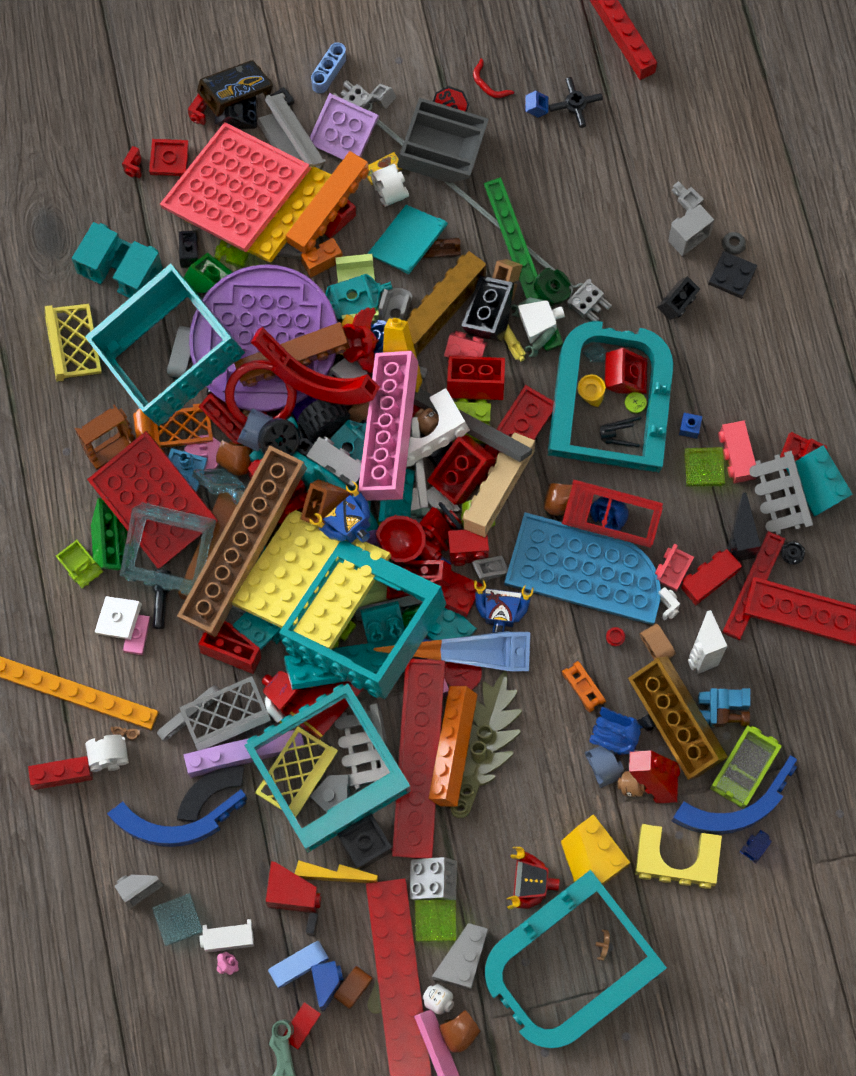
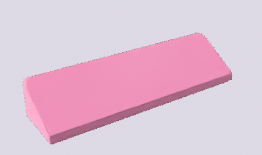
M430 1009L414 1016L437 1075L459 1076L451 1053L441 1035L435 1013Z

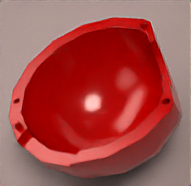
M394 515L386 518L379 525L376 539L381 549L390 552L391 557L389 560L391 562L404 564L414 560L422 553L426 535L423 527L416 519Z

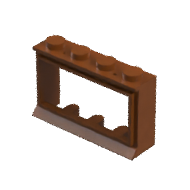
M115 404L113 409L110 408L82 426V429L74 428L86 456L96 470L120 453L135 438L129 426L130 423L127 420V415L122 408L118 410ZM113 428H117L118 433L93 448V441Z

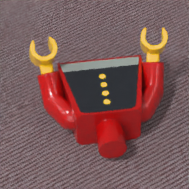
M513 847V849H516L517 855H511L510 857L520 860L516 862L514 895L507 898V900L512 901L513 905L507 906V908L530 909L540 904L543 899H546L547 890L559 891L560 879L548 878L549 868H546L542 861L524 851L522 847Z

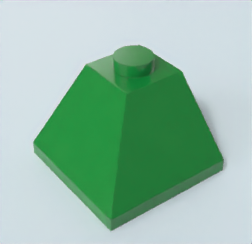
M207 252L189 267L184 278L197 293H205L222 278L233 272Z

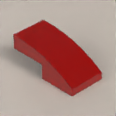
M305 1002L291 1021L294 1033L289 1038V1044L299 1050L321 1016V1013ZM286 1029V1031H285V1033L283 1034V1036H286V1035H287L288 1029Z

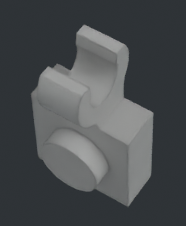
M679 181L673 185L672 192L680 196L677 201L686 210L691 207L695 208L703 202L704 199L692 187L687 190Z

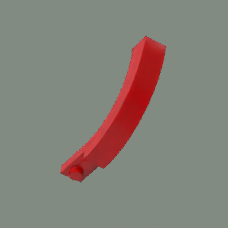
M264 327L257 330L251 341L274 365L272 371L280 379L296 390L313 398L336 404H361L374 400L380 388L368 374L348 379L335 378L304 366L292 357Z

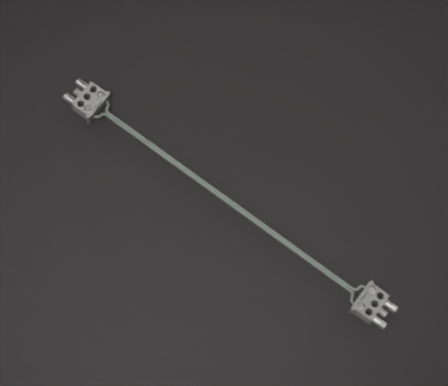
M346 80L343 85L350 91L342 90L340 93L343 96L342 99L371 111L372 104L374 103L373 94H369L358 84L353 86ZM378 119L376 124L403 146L404 140ZM445 182L500 229L497 220L453 182ZM527 246L530 255L545 268L555 270ZM588 279L584 284L573 285L570 283L569 289L571 294L568 299V308H572L582 318L588 317L592 321H598L599 317L592 310L599 313L602 310L598 306L599 303L607 310L611 308L612 305L604 299V293L591 283V279ZM579 286H581V287L572 295V293H573V288H578Z

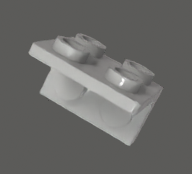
M446 857L411 860L409 892L411 900L439 898L446 901H456V860Z

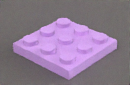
M329 93L310 135V139L316 148L342 160L349 151L361 157L379 115Z

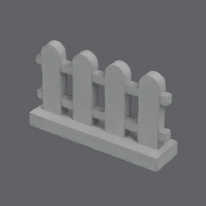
M792 450L784 452L785 457L780 458L778 454L771 461L761 463L760 460L755 461L756 465L752 466L749 470L751 476H760L761 483L756 485L755 493L766 496L767 501L761 504L760 510L764 514H771L772 520L766 523L765 528L770 532L776 531V534H781V529L795 526V529H799L800 524L803 523L805 527L813 525ZM788 468L790 472V475L785 476L784 469ZM779 471L781 478L766 482L765 474ZM794 486L795 494L790 493L789 487ZM784 489L786 496L771 499L770 493ZM799 505L801 512L796 513L794 506ZM790 508L791 515L777 518L775 511Z
M376 703L370 705V711L363 708L388 748L381 707ZM347 712L342 713V717L335 721V726L339 730H345L346 736L339 738L338 745L343 749L348 748L349 755L344 756L341 762L346 768H352L353 774H349V787H355L356 790H359L361 785L373 783L390 772L377 750L374 749V745L365 731L351 734L350 728L362 726L356 715H348ZM368 744V751L354 752V747ZM378 761H380L381 768L377 767ZM371 763L372 770L358 772L357 766Z

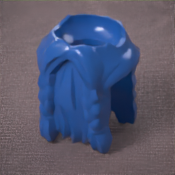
M602 707L600 711L601 717L596 719L597 725H594L592 731L594 735H591L589 742L593 745L602 746L607 750H613L619 755L634 752L641 734L640 730L643 727L635 718L623 716L621 713L617 714L615 711Z

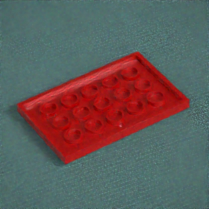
M148 431L141 434L87 479L158 569H161L219 521Z

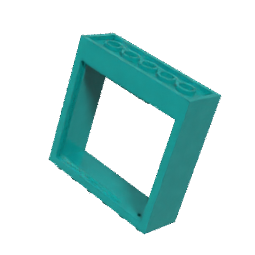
M171 263L85 336L142 412L158 426L167 422L169 417L176 411L181 410L189 400L195 398L203 388L209 386L216 377L223 374L229 366L245 354V351ZM188 297L223 341L149 403L115 358Z
M340 541L279 631V635L286 647V652L290 655H298L306 663L318 665L322 671L335 674L341 681L347 680L351 682L357 689L361 690L363 688L375 698L381 697L386 699L443 611L446 601L441 586L381 557L378 560H373L370 557V552L347 541ZM344 560L355 564L353 568L355 570L361 569L364 565L370 566L372 569L371 574L375 575V580L397 591H403L423 602L377 674L353 663L351 659L293 631L339 562L343 563ZM319 586V590L314 593L315 589ZM308 601L309 605L306 609H304L303 607ZM298 617V622L293 625V622Z
M343 684L338 685L333 689V693L328 696L326 694L321 695L313 705L309 706L307 704L298 710L299 713L294 716L290 714L281 720L282 723L277 726L271 725L264 730V734L259 737L257 735L252 736L247 740V744L244 745L307 853L336 837L339 832L371 813H376L411 791L408 781L349 684L345 686ZM345 698L390 773L327 810V814L301 828L256 750Z

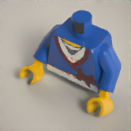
M483 580V586L478 587L477 581H474V587L477 590L475 592L477 610L480 616L486 619V624L493 625L492 633L504 632L505 626L513 627L514 623L519 622L527 613L530 603L529 597L534 592L533 587L531 593L525 592L526 585L523 587L522 592L518 593L486 589L485 580Z

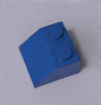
M335 961L311 966L321 1011L326 1010L334 994L341 986L340 981L343 980L341 966H336Z

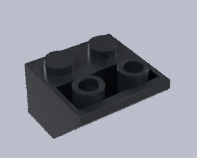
M256 96L225 107L223 115L218 117L215 115V124L222 126L226 122L238 129L257 128Z

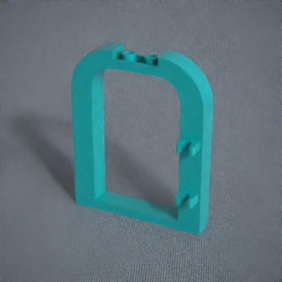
M592 321L579 325L566 337L559 355L547 455L659 473L663 467L673 373V358L668 345L657 334L644 328H639L637 334H634L632 331L621 332L613 328L602 329L603 322ZM599 342L642 350L651 361L642 456L570 445L581 349L589 343Z
M589 870L493 947L486 961L485 980L492 997L495 998L501 994L502 998L500 1000L507 1009L511 1007L515 1012L512 1016L519 1025L524 1024L525 1027L519 1033L525 1039L540 1047L558 1048L578 1039L667 967L594 873ZM598 892L648 957L560 1026L552 1029L539 1027L531 1020L507 988L503 975L505 966L524 948Z

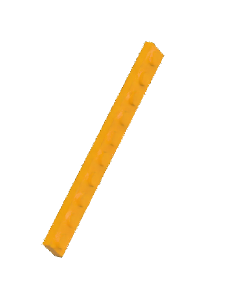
M0 656L1 679L151 731L159 713L157 710Z

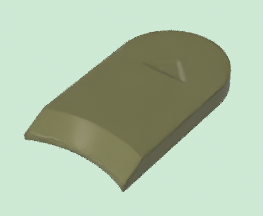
M377 980L367 1004L369 1011L374 1014L382 1012Z

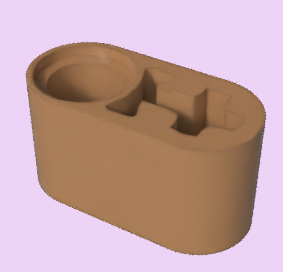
M657 623L639 633L641 640L654 660L658 657L668 656V658L676 655L673 646Z

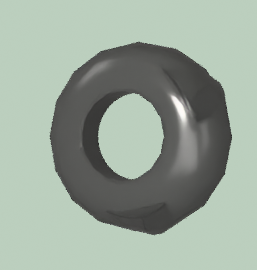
M731 232L724 236L722 246L725 252L739 254L745 250L746 240L740 233ZM736 238L740 243L737 246H733L729 240Z

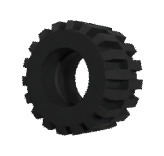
M318 399L302 411L298 422L309 440L317 441L319 437L324 439V437L328 438L334 435L350 419V414L344 404L330 403Z

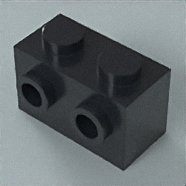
M687 276L676 283L657 308L669 320L675 317L679 318L686 311L685 307L696 299L695 295L699 292L700 288Z

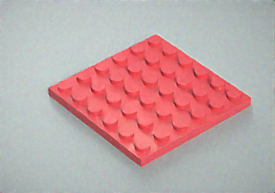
M224 122L162 200L160 206L168 212L247 252L310 171L311 167H309V164Z

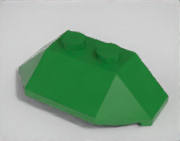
M98 498L91 523L93 560L101 568L121 570L135 558L134 540L104 500Z

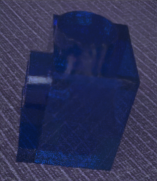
M762 830L756 836L752 834L745 843L748 847L744 845L740 852L754 863H757L772 842L769 839L770 836Z

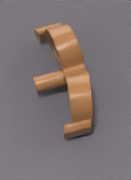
M117 726L111 727L113 735H121L122 737L126 735L129 740H136L140 736V730L137 729L127 730Z
M602 929V932H604V943L596 942L595 946L603 947L601 956L597 958V960L603 961L608 952L610 934L608 930Z

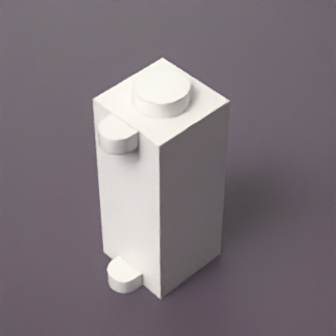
M247 919V924L212 929H208L207 925H203V935L200 936L201 948H204L205 952L208 953L254 947L251 919Z

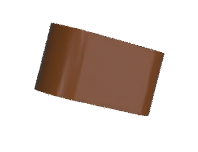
M356 966L333 997L348 1009H351L373 978Z

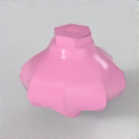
M226 951L218 954L217 971L220 974L227 973L231 975L239 970L238 961L234 955Z

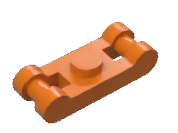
M579 661L573 663L571 668L561 671L589 713L595 710L594 707L606 703L605 698ZM579 673L580 677L575 679L573 675ZM593 693L595 698L590 701L587 696Z

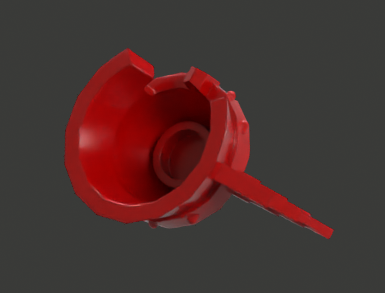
M367 307L364 310H360L358 314H355L352 324L347 323L343 326L350 348H347L343 353L345 359L351 363L357 361L362 370H366L368 373H373L374 349L379 341L371 331V322L376 314L374 307L372 309Z

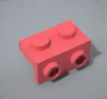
M455 331V333L452 332L449 335L444 356L483 357L488 343L484 342V339L481 337L473 336V338H470L464 332Z
M674 544L672 549L668 547L663 557L666 561L663 565L659 564L655 574L658 575L657 580L660 581V584L677 592L694 556L677 549L678 545Z

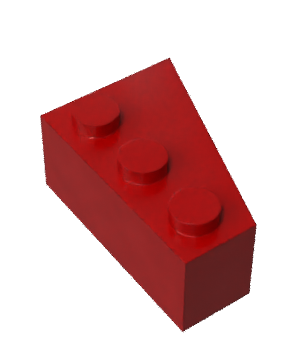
M412 560L404 564L393 563L441 587L450 585L452 565L444 560ZM387 586L386 599L388 600L410 596L403 591H397Z
M654 751L630 752L629 772L639 784H644L646 787L645 791L648 794H652L655 797L653 801L655 803L677 802L678 777L680 775L679 764Z

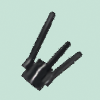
M637 416L600 425L601 440H606V444L614 443L640 447L638 443L615 440L613 437H616V430L633 427L634 423L630 422L640 420L642 417Z

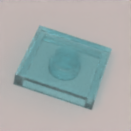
M190 893L152 907L165 946L203 933V928Z

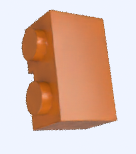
M334 238L319 244V249L313 247L306 254H301L302 264L310 278L335 266V257H343L342 251Z

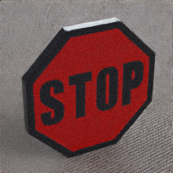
M451 86L437 91L433 102L467 112L469 107L464 91Z

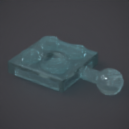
M225 469L193 470L192 477L200 485L205 486L210 493L220 494L226 492L232 496L233 503L238 505L244 493L245 484Z

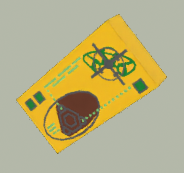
M395 152L368 165L369 174L367 179L371 185H373L371 179L373 172L395 164L397 167L399 159Z

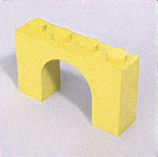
M642 824L635 875H639L640 879L651 880V877L659 878L660 882L671 883V880L679 881L680 885L691 886V883L699 884L700 888L711 889V886L716 885L722 836L702 833L699 839L698 856L695 864L687 869L678 870L669 867L661 858L660 840L662 827Z

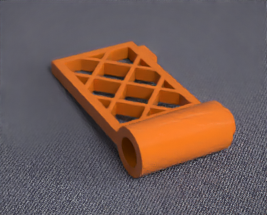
M193 404L191 408H182L176 411L172 417H169V421L164 427L155 424L141 409H138L133 414L136 439L145 431H148L160 448L213 442L211 421L207 415L202 422L194 418L196 413L203 412L198 407L200 404ZM183 414L188 418L181 424L175 420L178 415ZM190 420L198 424V427L193 432L185 427ZM172 422L180 427L175 434L166 429ZM202 427L208 432L209 437L201 438L196 433ZM182 430L190 434V436L184 440L177 437V435ZM165 432L171 438L167 442H160V435Z

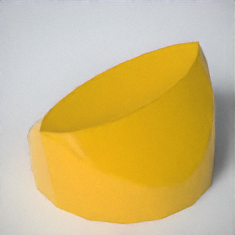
M585 375L578 382V393L590 405L600 406L605 394V383L597 375Z

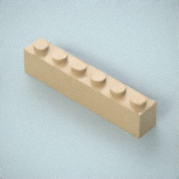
M515 432L513 433L511 438L532 448V454L521 462L500 452L498 454L495 466L489 469L487 480L481 483L480 492L478 495H474L470 509L466 510L463 514L462 520L464 521L465 530L486 537L535 452V440Z

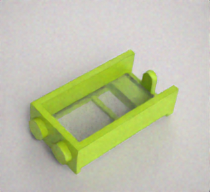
M748 725L710 788L742 809L746 808L782 747L775 738L771 736L766 737L761 734L762 731L754 726L749 727Z

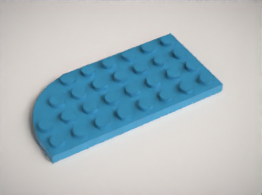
M524 512L504 585L521 590L526 585L525 591L531 592L533 587V593L650 625L655 623L661 597L658 594L661 590L660 581L657 580L658 575L655 574L656 569L653 563L633 543L567 526L556 520Z

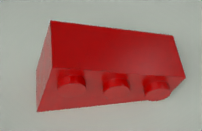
M224 621L216 638L204 632L198 643L200 653L254 674L262 658L260 648L226 621Z

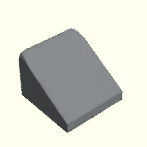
M379 84L370 93L373 94L374 101L385 109L396 99L393 89L383 84Z

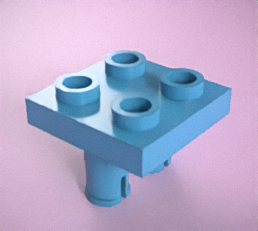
M171 448L168 458L197 493L208 459Z

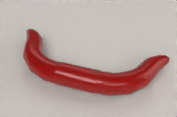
M481 58L473 71V77L477 85L488 96L493 98H502L514 94L512 90L494 91L481 79L480 71L484 63Z

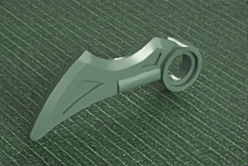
M286 1019L277 1021L272 1027L269 1046L275 1052L277 1067L272 1076H296L289 1045V1038L294 1033V1027ZM282 1024L287 1027L288 1033L286 1036L278 1033L279 1025Z

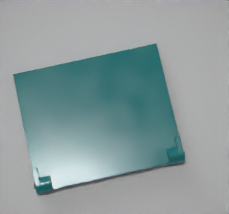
M405 205L367 254H372L373 258L393 266L406 274H410L447 227L448 223L441 218H436L409 205Z

